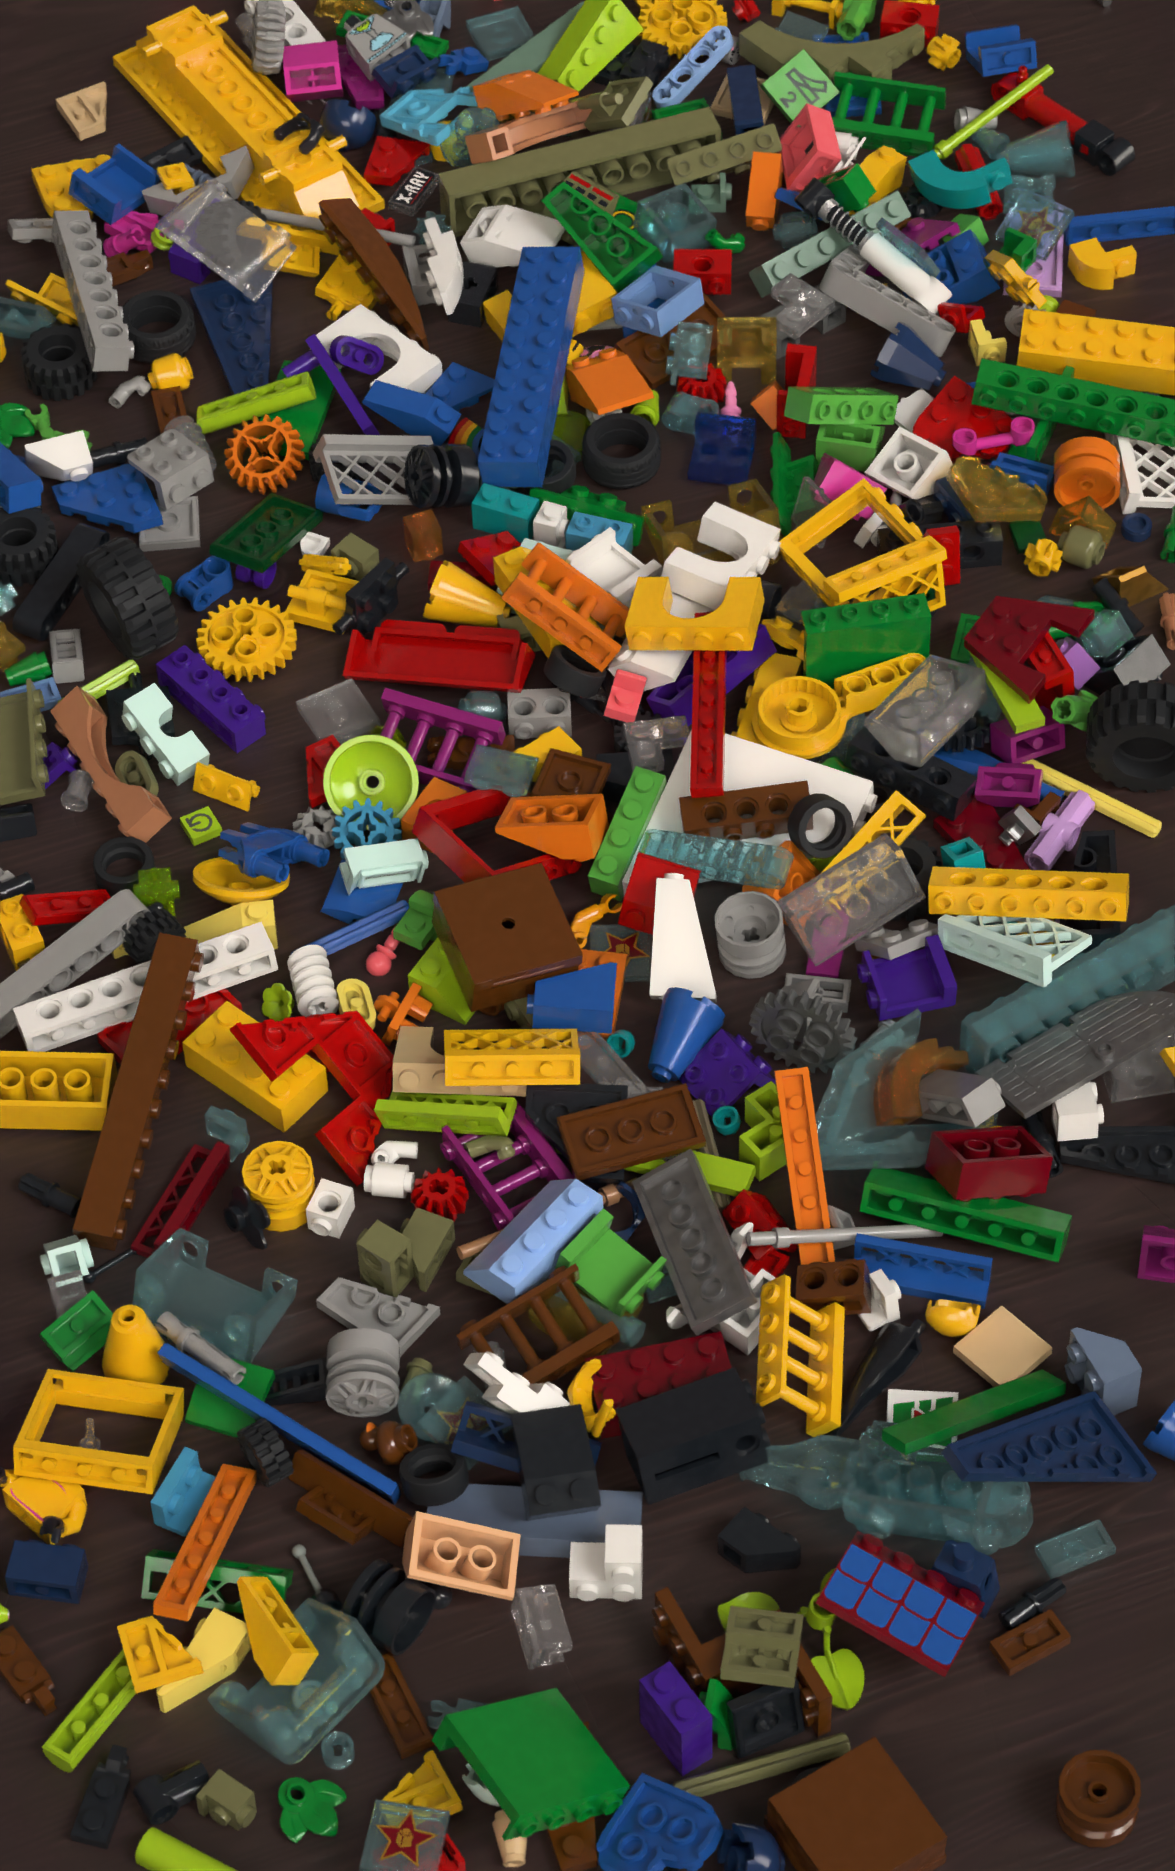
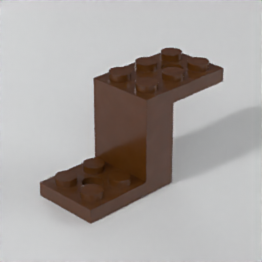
M666 1587L655 1592V1608L652 1609V1615L655 1620V1626L652 1627L654 1637L660 1647L666 1646L670 1653L669 1661L679 1674L683 1675L685 1681L698 1698L701 1691L707 1692L710 1678L720 1681L733 1699L765 1686V1684L720 1679L726 1634L701 1645L669 1588ZM800 1643L796 1679L799 1682L804 1725L806 1727L811 1726L817 1737L831 1732L832 1695Z

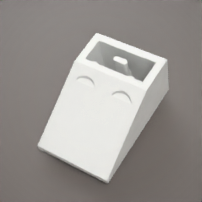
M510 205L482 207L460 244L469 262L497 268L506 266L517 267L519 266L522 247H555L565 229L556 219Z

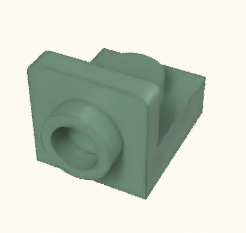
M720 173V184H691L692 213L726 212V200H732L731 183H726V173Z

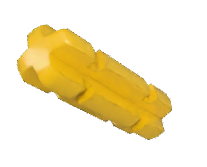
M304 554L302 559H299V565H301V569L304 572L309 568L328 574L345 576L348 570L352 568L351 564H349V559L346 557Z

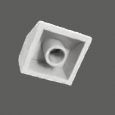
M899 426L864 473L866 476L909 499L917 500L934 494L936 481L946 476L950 477L955 468L946 450Z

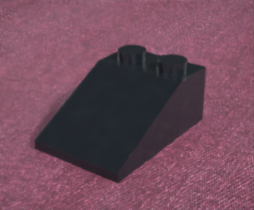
M581 1404L511 1414L526 1520L597 1511L601 1506V1500Z

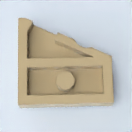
M104 81L56 99L57 109L80 141L106 131L107 88Z

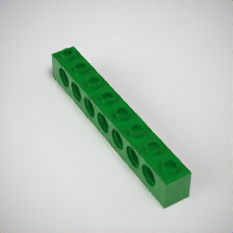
M981 359L971 403L973 405L1175 448V399Z

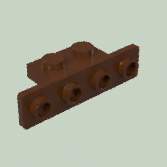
M299 1449L295 1452L292 1461L294 1472L289 1476V1479L309 1491L298 1500L296 1511L352 1545L371 1531L378 1533L399 1547L404 1545L406 1530L413 1519L412 1516L304 1450Z

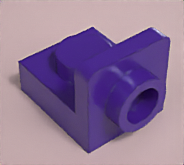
M54 742L47 746L48 756L43 758V761L48 770L49 782L45 783V789L66 770L76 778L82 774L76 764L79 760L69 748L65 747L62 749Z

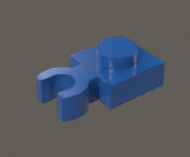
M474 47L452 50L451 55L442 54L438 58L440 61L438 67L446 66V75H454L457 71H461L464 75L485 72L489 65V61Z

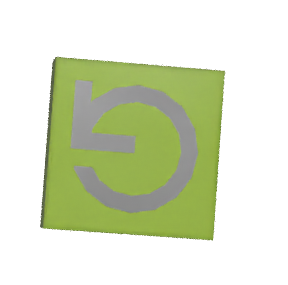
M209 806L180 817V824L193 846L220 836L222 827Z

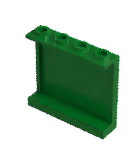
M925 593L801 611L804 625L803 676L818 679L834 689L835 678L908 653L923 655L927 659L929 668L931 613ZM927 668V684H926V688L924 689V691H927V685H928V668Z
M557 1688L447 1714L432 1738V1742L439 1751L454 1747L460 1750L509 1817L511 1822L502 1835L504 1841L517 1837L526 1838L535 1832L546 1829L555 1830L562 1825L576 1821L581 1823L590 1817L601 1814L610 1815L622 1805V1799L630 1787L629 1783Z

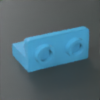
M184 1447L150 1502L154 1524L181 1536L188 1534L216 1476L202 1471L197 1451Z

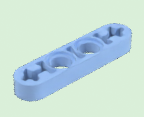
M716 26L709 30L656 86L652 97L657 109L680 104L731 50L734 41L727 27ZM701 55L709 56L708 60L703 63L695 62ZM681 75H691L690 79L685 82L677 81Z

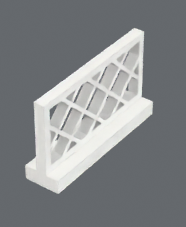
M1104 433L1106 440L1116 447L1120 455L1119 500L1122 514L1135 513L1137 507L1173 508L1175 505V495L1171 492L1175 489V477L1166 472V470L1170 466L1175 469V455L1171 457L1162 451L1161 448L1164 445H1154L1146 441ZM1138 444L1148 452L1141 455L1133 449V446ZM1154 455L1165 463L1159 467L1150 461L1149 458ZM1142 465L1153 474L1146 477L1138 471V468ZM1160 477L1170 485L1164 489L1155 483L1154 480ZM1147 487L1158 496L1144 497L1143 490Z

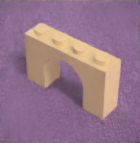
M400 1026L393 1058V1092L526 1097L527 1085L445 1086L444 1055L434 1051V1027Z

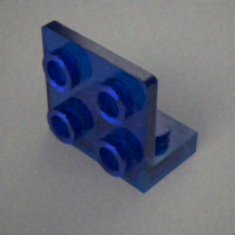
M697 412L695 419V444L687 474L688 480L745 487L748 482L756 446V419Z

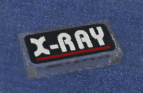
M415 166L388 200V208L414 217L438 186L439 174Z

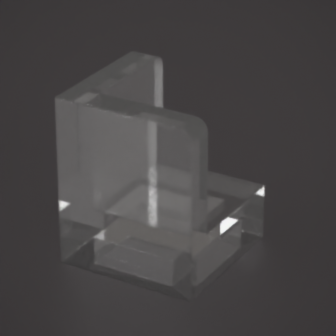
M81 1270L47 1279L57 1319L87 1295Z

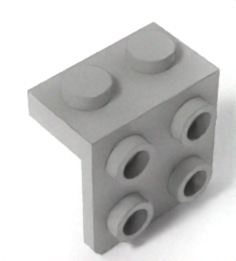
M169 429L127 456L128 462L155 483L159 504L166 510L214 482L208 453L176 429Z

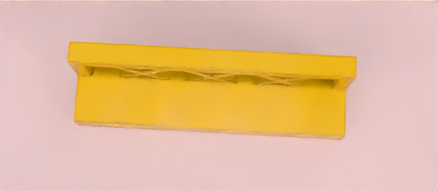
M896 790L810 884L811 893L820 901L824 898L840 912L926 818V815ZM904 809L915 816L906 826H894L893 821ZM890 832L891 844L886 849L872 850V843L882 833ZM894 832H901L896 837V839H894ZM880 855L873 863V856ZM861 856H869L870 867L866 872L851 874L850 868ZM851 879H858L851 887ZM839 880H847L848 891L840 900L829 893Z

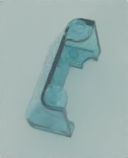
M309 1597L295 1610L293 1615L318 1650L319 1655L299 1685H271L263 1677L248 1692L241 1683L231 1680L221 1684L207 1698L217 1713L277 1760L290 1765L300 1762L380 1681L385 1671V1662L382 1655L356 1618Z

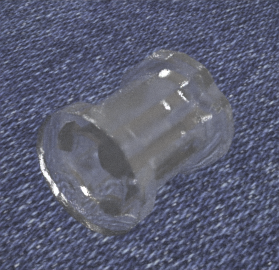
M74 770L68 776L69 785L67 791L62 793L60 800L66 809L83 812L88 807L87 798L90 791L94 789L92 786L94 780L88 772Z

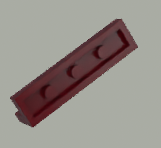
M217 1141L212 1150L197 1144L193 1145L131 1244L132 1250L162 1265H169L230 1166V1145ZM197 1157H200L205 1162L200 1170L195 1173L192 1165ZM190 1184L183 1197L179 1199L176 1192L178 1187ZM175 1209L167 1223L163 1224L160 1217L162 1213ZM159 1234L154 1242V1249L143 1245L148 1237Z

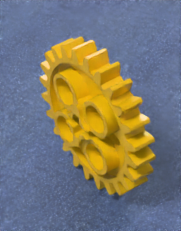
M653 0V3H645V9H640L638 22L644 30L639 36H642V40L645 39L668 46V54L671 56L673 53L677 54L678 59H681L683 54H688L713 27H727V13L723 12V5H717V0Z
M242 598L238 605L233 600H229L228 608L219 604V613L209 611V620L202 619V628L197 629V650L204 658L206 664L212 667L213 670L223 671L225 679L235 675L236 682H239L242 676H246L247 680L252 682L253 675H258L263 680L264 672L266 671L275 675V666L285 668V659L292 660V651H296L297 635L294 621L289 620L287 611L281 613L280 605L270 608L269 600H266L262 605L258 604L257 598H254L251 603H247L246 599Z

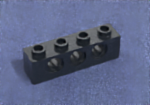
M999 518L917 525L923 536L927 529L958 526L960 531V569L1002 565L1003 536ZM890 528L877 529V557L906 545Z
M869 722L848 744L844 766L893 791L897 790L904 797L953 822L973 800L977 777Z

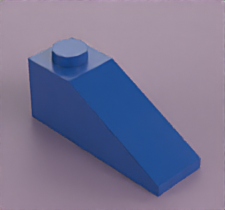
M375 380L362 401L364 405L409 435L431 436L433 444L439 446L450 435L462 415L436 397Z

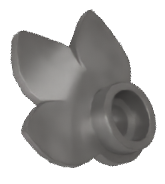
M398 0L392 10L387 11L381 16L408 33L410 40L417 32L428 37L433 35V20L429 14L420 10V5L416 0Z

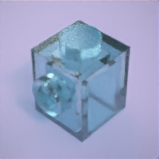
M1104 609L1101 612L1095 613V618L1080 637L1085 651L1089 655L1107 658L1134 637L1119 611Z

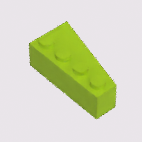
M586 0L537 74L579 92L644 29L621 0Z

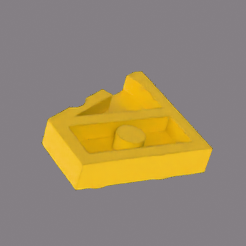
M153 1616L117 1626L136 1694L204 1673L201 1661L197 1657L193 1658L175 1636L165 1632L163 1625Z
M433 1750L423 1756L424 1763L414 1774L408 1772L399 1782V1786L395 1790L390 1791L379 1803L380 1813L387 1825L398 1826L411 1809L416 1827L435 1816L438 1820H441L463 1810L461 1800Z

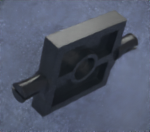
M385 557L346 593L347 605L345 612L332 625L333 630L341 635L349 627L350 636L352 629L358 630L363 636L373 631L379 621L396 609L398 605L397 584L402 577L409 573V567L403 562H400L395 567V563Z
M131 673L128 676L129 689L106 690L112 745L129 744L138 746L139 754L145 757V750L140 743L141 738L135 731H130L122 720L124 701L146 688L142 687L141 674L136 673L135 682L134 673ZM158 686L170 702L168 686ZM173 716L170 721L160 727L161 731L170 737H175ZM146 753L147 761L152 759V754L148 755Z

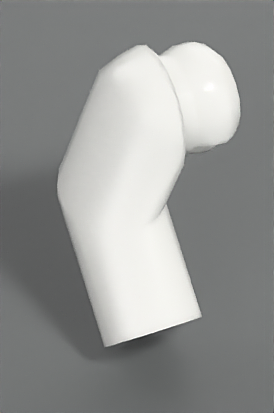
M385 1141L372 1153L371 1163L373 1165L376 1162L393 1164L400 1158L417 1159L418 1142Z

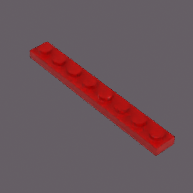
M711 612L695 613V618L705 616ZM694 651L690 792L692 798L724 796L727 651Z

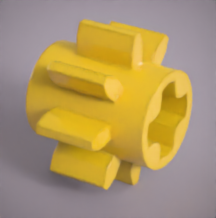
M943 34L942 38L939 36L934 37L927 47V54L931 56L928 63L943 71L946 66L948 68L954 67L961 57V50L957 48L960 42L946 34Z
M1038 539L1036 546L1031 543L1028 544L1024 554L1026 556L1024 564L1028 565L1029 571L1036 576H1049L1051 570L1054 572L1059 571L1063 551L1058 550L1057 544L1052 540Z

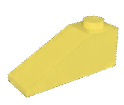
M273 900L239 903L183 927L186 930V938L196 939L199 944L214 937L262 922L273 948L278 949Z

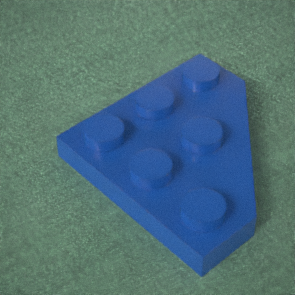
M130 463L93 473L81 481L71 480L51 486L61 514L72 516L74 513L81 514L87 517V521L109 526L110 523L122 525L125 531L133 533L163 525L162 515L143 473Z

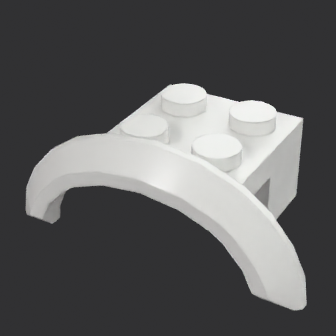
M752 1222L736 1228L731 1235V1240L739 1259H741L748 1246L746 1242L747 1233L753 1232L754 1224ZM744 1269L757 1303L710 1328L713 1332L721 1331L726 1341L747 1355L759 1343L761 1287L775 1279L773 1275L764 1269H761L756 1276ZM681 1304L674 1307L670 1306L666 1310L667 1324L670 1328L677 1329L688 1323Z

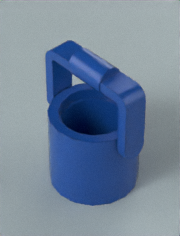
M325 473L319 481L315 497V506L318 510L362 521H370L382 507V505H368L367 510L359 508L360 504H335ZM353 479L360 485H362V483L364 482L361 480ZM342 482L340 483L342 494L355 493L350 487ZM370 483L365 486L373 494L383 493Z

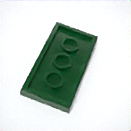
M270 493L210 544L209 554L263 573L323 520V511Z

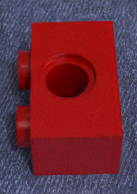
M885 0L880 23V39L899 33L918 23L925 28L924 47L927 48L930 41L938 33L940 5Z
M674 249L673 271L701 278L703 294L731 295L732 249Z

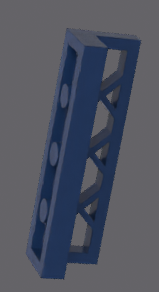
M466 1401L451 1452L519 1473L515 1443L506 1440L501 1432V1429L512 1426L511 1414ZM470 1413L485 1417L490 1427L481 1432L467 1428ZM589 1438L594 1464L596 1465L602 1442Z

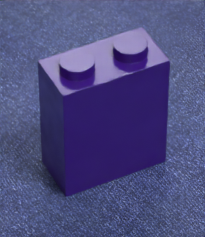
M669 1661L640 1679V1723L679 1774L683 1777L712 1758V1715L672 1663Z

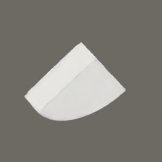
M308 532L300 540L302 554L324 555L330 546V538Z

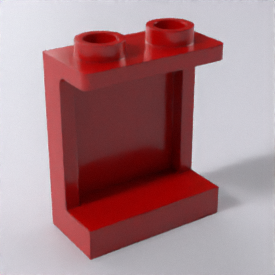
M787 344L785 390H778L776 413V432H780L783 437L806 439L809 424L785 417L784 412L789 386L816 387L817 346Z
M1047 632L1026 661L1032 669L1045 674L1046 682L1034 699L1039 707L1044 706L1052 711L1051 704L1056 697L1075 696L1074 671L1050 633Z

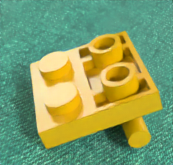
M308 568L299 586L290 585L287 595L292 597L286 609L289 614V620L335 632L332 625L345 612L347 605L346 593L359 581Z

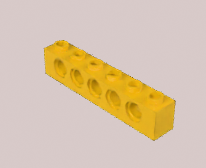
M933 866L928 884L929 914L1126 922L1129 907V874Z

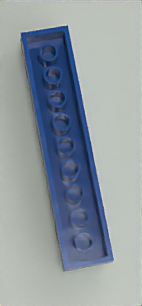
M522 247L478 457L482 484L486 483L496 487L543 486L550 442L553 436L585 272L580 247Z

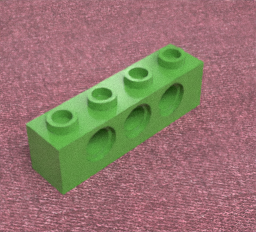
M789 386L784 416L806 424L853 425L857 423L866 425H894L899 395L876 388Z

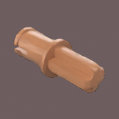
M1165 592L1159 598L1162 613L1160 625L1165 630L1167 647L1175 650V593L1169 594Z

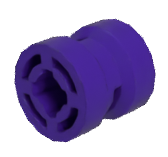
M275 562L263 573L237 564L235 575L237 580L247 583L252 581L257 587L267 589L274 580L277 564Z

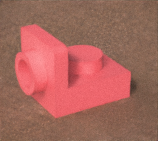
M618 669L603 716L634 725L647 678Z

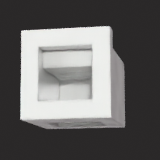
M548 501L543 502L533 521L535 541L566 548L565 533L570 523V520H567V506Z

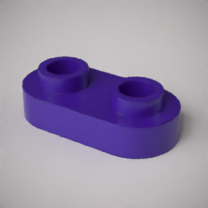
M340 335L330 345V356L335 363L360 373L376 374L384 364L382 350L360 339ZM342 346H343V347H344V351H343V353L341 354V348H342ZM365 355H367V361L364 363Z

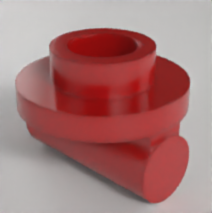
M733 0L735 5L732 7V10L740 21L745 19L749 23L752 21V18H757L761 12L754 0Z

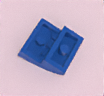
M338 866L320 912L351 924L353 919L360 920L396 903L403 883L360 889L356 887L348 896Z

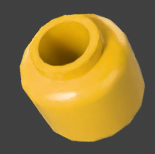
M171 353L155 359L151 365L152 372L148 373L149 382L154 390L157 388L160 390L180 386L181 391L190 386V380L194 378L187 357H181L178 353Z

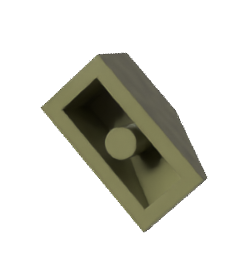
M416 1208L411 1218L404 1220L400 1233L411 1239L414 1277L419 1289L427 1292L455 1241L454 1221Z

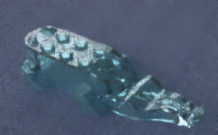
M874 1420L872 1426H867L866 1432H862L860 1440L832 1435H819L791 1445H770L765 1448L768 1463L739 1473L742 1482L745 1479H749L757 1484H764L769 1488L796 1495L813 1508L831 1510L842 1507L847 1521L853 1523L863 1534H872L879 1539L887 1538L892 1533L944 1542L947 1540H953L958 1543L968 1542L974 1546L976 1551L989 1556L996 1553L999 1548H1006L1018 1543L1028 1534L1033 1524L1034 1511L1030 1502L1031 1490L1027 1482H962L941 1452L944 1449L926 1447L904 1455L882 1441V1429L898 1423Z

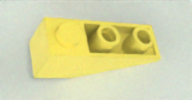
M213 1608L207 1618H202L199 1621L193 1640L188 1647L184 1646L183 1648L193 1658L197 1657L201 1661L204 1673L157 1687L156 1694L160 1711L167 1713L236 1672L251 1649L246 1622L216 1608Z

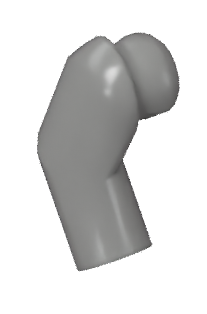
M138 375L121 383L109 397V403L114 408H121L135 390L140 396H144L150 390L151 384L145 380L146 377Z

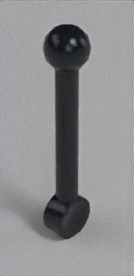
M130 1245V1249L95 1270H88L89 1274L82 1276L85 1283H93L96 1276L129 1256L139 1254L132 1250Z

